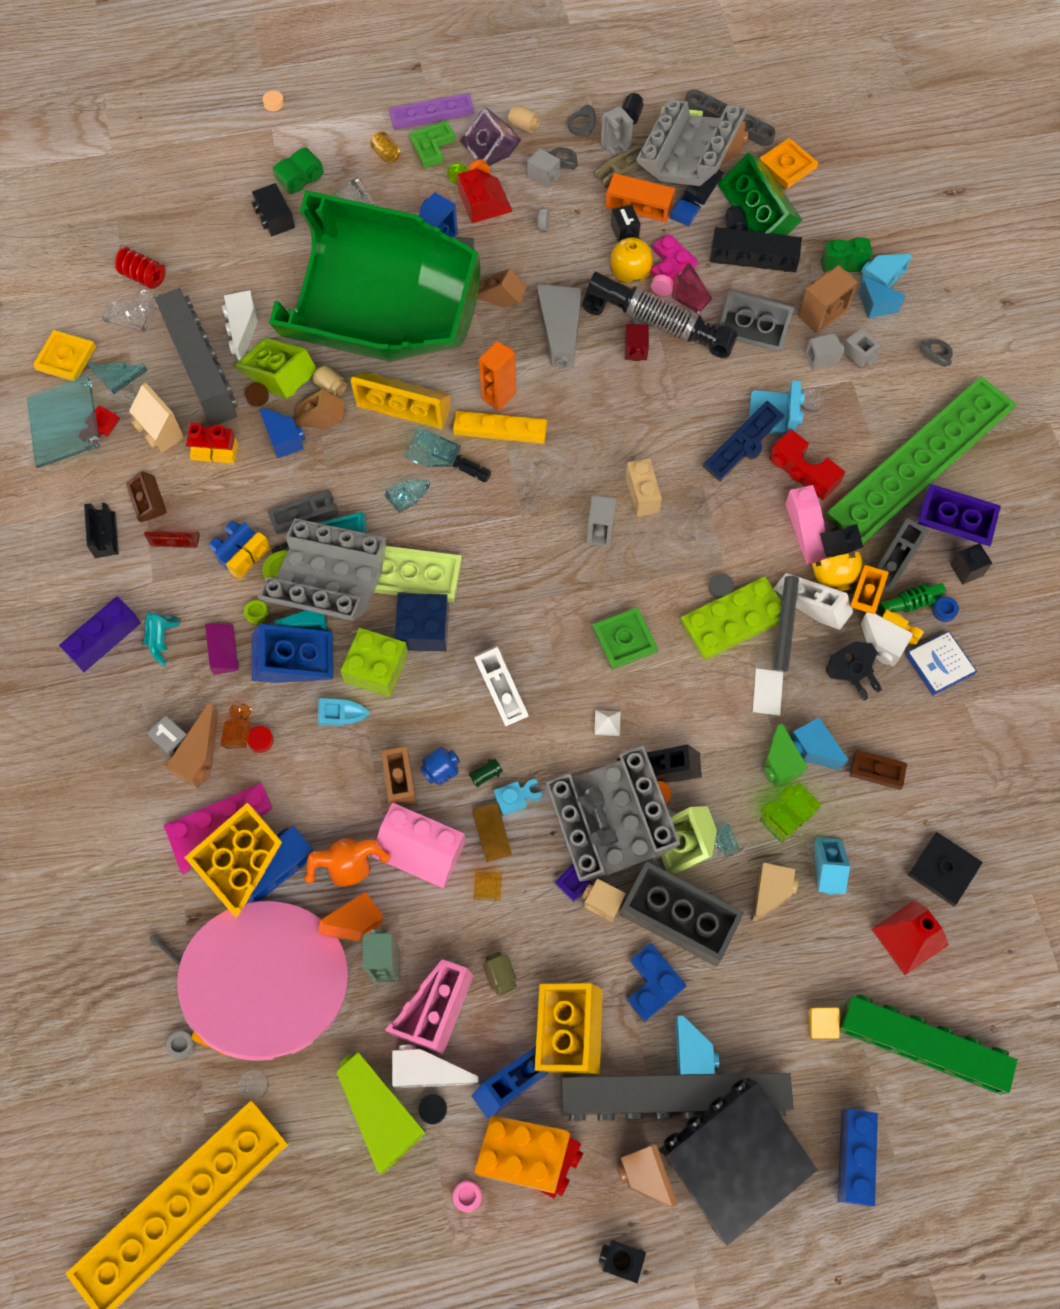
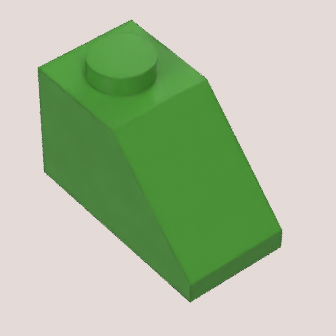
M783 723L777 726L773 734L764 763L765 768L763 769L767 780L773 782L776 788L803 776L808 768Z

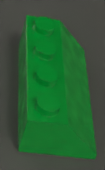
M749 152L718 183L731 205L741 206L746 212L749 231L788 235L802 221V218L763 161Z

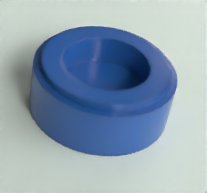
M946 596L938 598L932 606L934 617L941 622L952 621L959 612L957 602Z

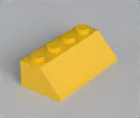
M361 372L351 378L356 407L443 429L451 409L450 394H446L441 390L427 389L418 384H408L399 379H389L376 373Z

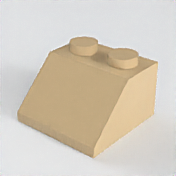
M144 383L129 410L133 418L131 424L138 433L143 432L145 434L144 439L151 448L156 447L163 453L181 441L184 436L173 412L150 386Z

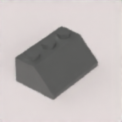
M730 288L719 327L728 326L734 329L738 335L737 341L782 352L795 304Z

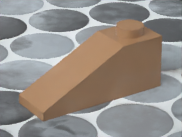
M208 702L166 765V768L173 776L196 788L201 783H204L211 773L210 769L213 762L218 712L213 704Z

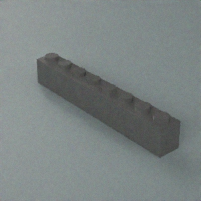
M791 1073L562 1078L563 1116H569V1121H586V1115H597V1120L608 1121L615 1120L614 1115H626V1120H642L643 1114H654L655 1119H672V1114L683 1113V1119H691L695 1115L705 1113L710 1109L709 1104L720 1096L725 1097L732 1091L731 1087L737 1081L743 1078H750L759 1083L781 1117H785L786 1111L794 1109Z

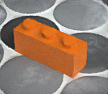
M614 173L606 193V207L615 209L632 204L637 215L667 223L674 203L676 188Z
M496 341L479 358L481 399L500 411L516 394V362L513 349Z

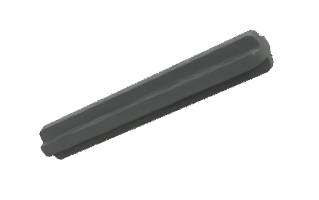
M786 576L784 579L774 670L778 672H787L789 670L799 578L796 576Z

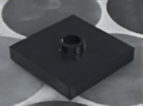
M936 832L908 876L952 906H956L983 862Z

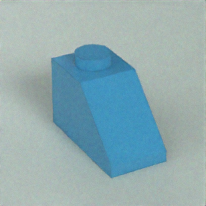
M820 718L793 731L791 739L805 762L836 770L842 769L847 763L848 758Z

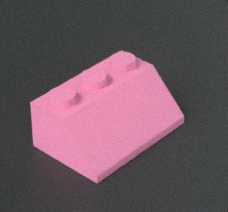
M393 802L381 824L377 837L381 848L391 856L390 860L385 864L444 889L466 843L464 833ZM372 854V858L380 861L379 856Z

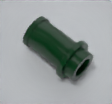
M496 758L493 760L488 759V763L469 773L477 788L495 776L500 777L499 774L503 770Z

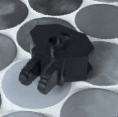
M855 641L831 655L826 668V672L831 679L848 681L849 685L854 686L863 701L868 699V693L859 681L865 677L869 680L873 690L877 693L882 691V687L873 674L875 671L872 666L877 650L872 643ZM847 653L851 654V661L846 660L845 655Z

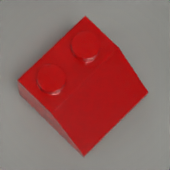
M478 168L457 174L458 192L472 223L512 212L510 203L497 177Z

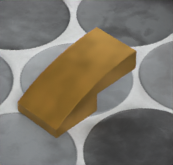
M493 803L472 809L486 862L511 856L512 853L498 804Z

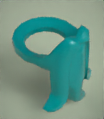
M148 611L145 617L144 640L141 644L148 645L153 658L165 667V660L159 651L168 650L164 644V629L179 626L181 619L175 616H160L158 613L152 614L151 611Z

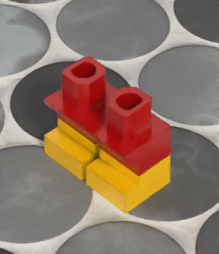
M200 423L190 424L186 446L191 449L189 455L191 460L212 462L213 459L214 462L235 464L239 444L232 429L224 428L223 425L203 427Z

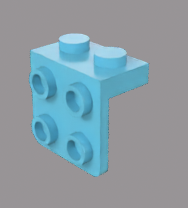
M792 380L788 394L759 390L752 391L749 418L768 400L784 414V418L769 433L785 435L791 429L796 432L797 425L802 424L804 411L800 410V405H803L805 391H801L802 381Z

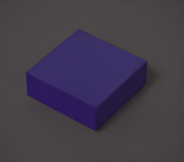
M574 864L555 881V885L573 903L585 892L589 883L592 885L591 880L579 881Z

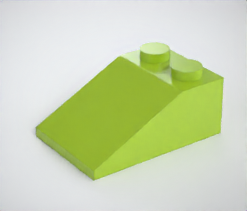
M269 338L262 339L234 365L237 370L256 383L263 384L273 395L286 399L293 396L303 383L309 381L317 369L306 348Z

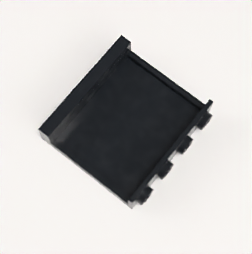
M743 1078L737 1081L731 1087L732 1091L725 1097L720 1096L709 1104L710 1109L702 1115L698 1114L692 1117L686 1123L687 1127L680 1133H673L668 1136L663 1142L664 1145L658 1149L667 1158L713 1226L712 1229L717 1237L727 1246L818 1171L759 1083L750 1078Z

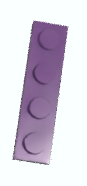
M466 93L389 108L395 130L473 115L474 107L470 94Z

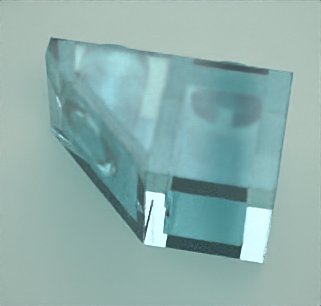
M417 427L405 458L425 467H452L461 445L421 427Z

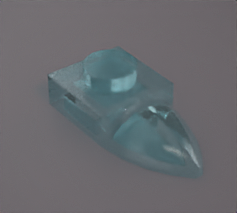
M420 479L405 481L386 490L384 496L399 513L416 505L418 500L428 491L430 482Z

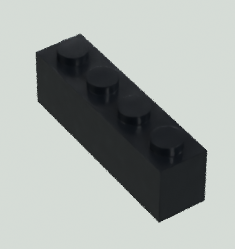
M715 227L710 262L796 272L800 260L802 237Z

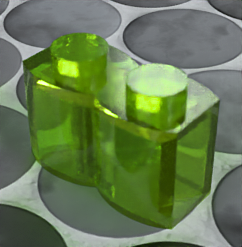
M800 782L794 787L789 784L779 794L782 797L776 803L771 800L761 810L763 815L759 821L781 843L806 823L822 806Z

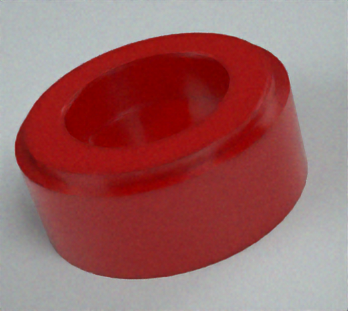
M264 726L254 727L247 734V743L254 752H266L273 745V735Z

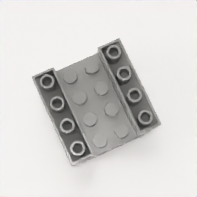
M668 100L637 157V163L660 182L701 186L718 171L748 109L742 106L727 105L721 118L691 116L687 101Z
M294 518L286 535L289 551L277 577L266 578L258 596L259 600L352 621L364 615L382 575L386 538Z
M644 745L619 754L620 761L575 778L569 773L546 782L580 882L610 877L645 864L646 861L656 860L681 844ZM598 786L600 791H602L605 800L603 809L610 829H615L619 840L617 843L607 847L591 843L592 834L599 827L594 813L589 815L585 808H583V805L577 801V798L585 795L584 791L586 789Z

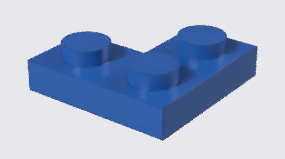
M652 943L630 960V963L647 983L631 995L627 1002L644 1023L687 986Z

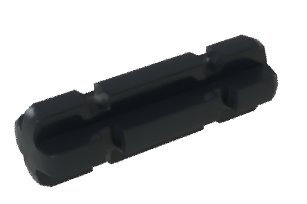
M452 452L449 456V465L455 468L459 467V470L472 477L477 476V479L482 482L489 480L491 476L489 469L485 467L480 468V464L466 457L461 458L462 455L456 452Z

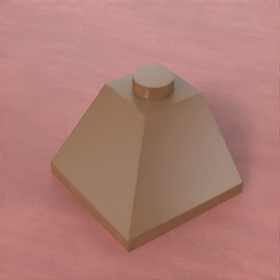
M656 1144L619 1159L621 1165L617 1166V1170L622 1184L627 1182L630 1189L665 1207L678 1205Z

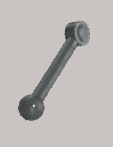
M157 934L150 937L151 943L160 947L171 959L180 965L181 959L161 942Z

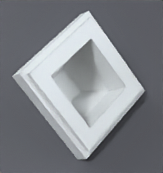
M595 710L594 735L620 736L621 711Z

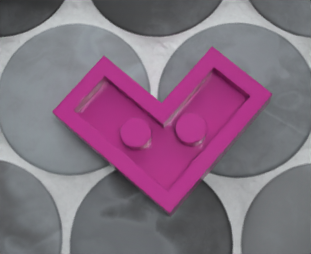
M668 234L653 244L652 250L663 261L651 268L650 275L653 278L656 275H666L674 282L695 268L698 260L673 236Z

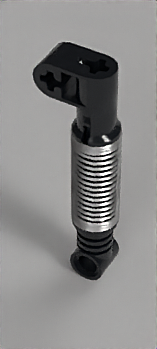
M596 271L589 282L582 303L584 310L592 315L602 314L607 302L622 308L623 312L635 317L637 315L636 319L640 317V321L644 318L643 322L648 320L647 324L651 322V325L655 323L654 327L658 325V329L662 327V330L666 328L665 332L669 330V334L673 332L672 335L677 333L676 337L680 334V339L687 342L699 340L698 343L701 344L703 342L705 347L708 344L710 352L719 358L730 356L738 337L737 332L731 327L720 326L716 330L714 329L715 325H712V327H710V323L705 325L702 317L698 316V314L696 315V313L694 314V312L691 315V311L688 312L687 309L685 311L684 308L680 310V306L677 307L676 304L674 306L673 303L669 305V301L666 302L665 299L663 301L662 298L658 300V296L655 297L654 294L652 296L651 293L647 295V291L644 292L639 287H629Z

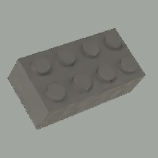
M647 861L620 912V916L716 967L721 962L744 914L743 911Z

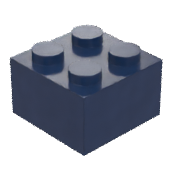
M398 593L395 639L406 642L408 651L447 652L448 595Z

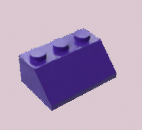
M930 484L922 498L917 522L919 525L991 546L1001 505Z

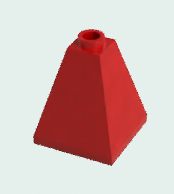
M916 900L871 929L904 975L949 945L941 925L929 909Z

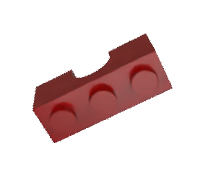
M791 429L773 446L769 459L772 460L775 466L782 468L794 481L801 483L804 487L813 485L817 497L823 501L841 484L846 471L828 457L817 465L807 463L803 457L806 454L809 442Z

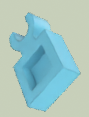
M536 779L529 780L525 787L520 788L517 781L494 790L502 816L527 808L525 800L537 801L542 798V792H530V788L537 786Z

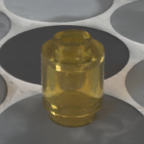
M384 131L375 133L372 136L370 146L384 162H395L400 155L398 145Z

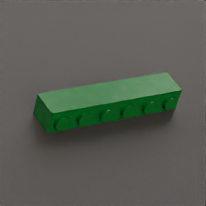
M857 994L856 997L852 996L847 999L840 1022V1033L996 1094L1010 1093L1018 1059L1010 1057L1008 1051L998 1047H992V1049L981 1045L982 1042L969 1036L961 1038L954 1035L952 1029L944 1026H937L935 1028L927 1025V1020L915 1015H910L909 1018L899 1014L900 1010L893 1006H878L872 1003L873 1000L864 995Z

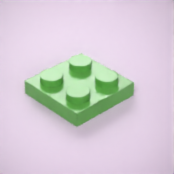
M638 607L592 625V629L612 670L658 652V647Z

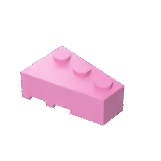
M442 959L422 983L421 989L410 1002L405 1004L402 1008L403 1011L392 1024H389L385 1031L393 1037L443 1055L474 975L468 968Z

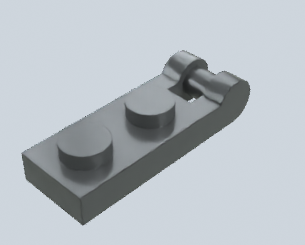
M323 491L267 511L276 535L289 531L294 518L314 522L326 517L332 518L337 516L339 510L337 505L332 502L334 498L331 491ZM323 504L324 507L317 508L316 505Z

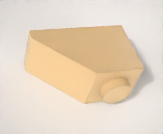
M763 862L759 869L752 921L760 920L787 902L792 894H796L798 888V878H794L796 869Z

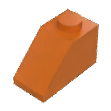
M364 892L321 919L318 932L320 935L359 942L363 939V934H370L371 930L381 929L384 916L368 894Z

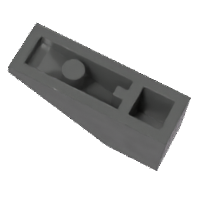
M909 518L905 520L877 566L878 569L889 572L883 588L888 593L892 591L929 532L927 528Z

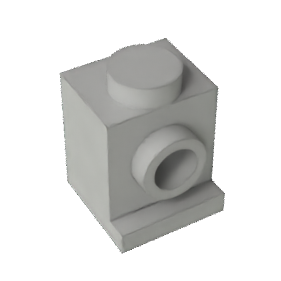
M861 328L846 340L843 356H849L861 368L866 364L872 366L879 358L878 353L881 344Z

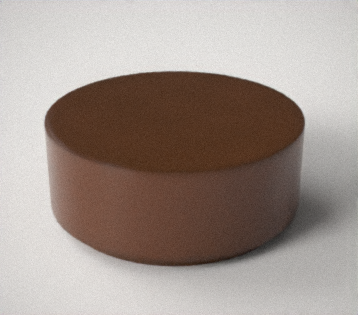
M253 383L245 389L246 400L251 406H262L268 401L269 394L263 384Z

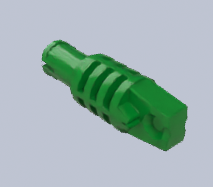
M928 583L899 592L895 598L880 602L878 609L882 617L886 610L907 613L934 604L936 602L935 598L942 596L946 589L943 583L930 587Z

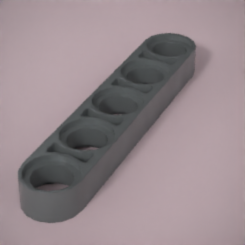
M690 90L686 93L685 97L689 110L703 111L702 117L721 118L728 105L699 90ZM696 98L699 102H691L690 99ZM715 107L717 110L709 111L707 108ZM746 113L743 121L745 124L752 126L750 129L745 128V131H748V139L762 146L771 145L775 136L774 127ZM768 133L770 137H762L760 134Z

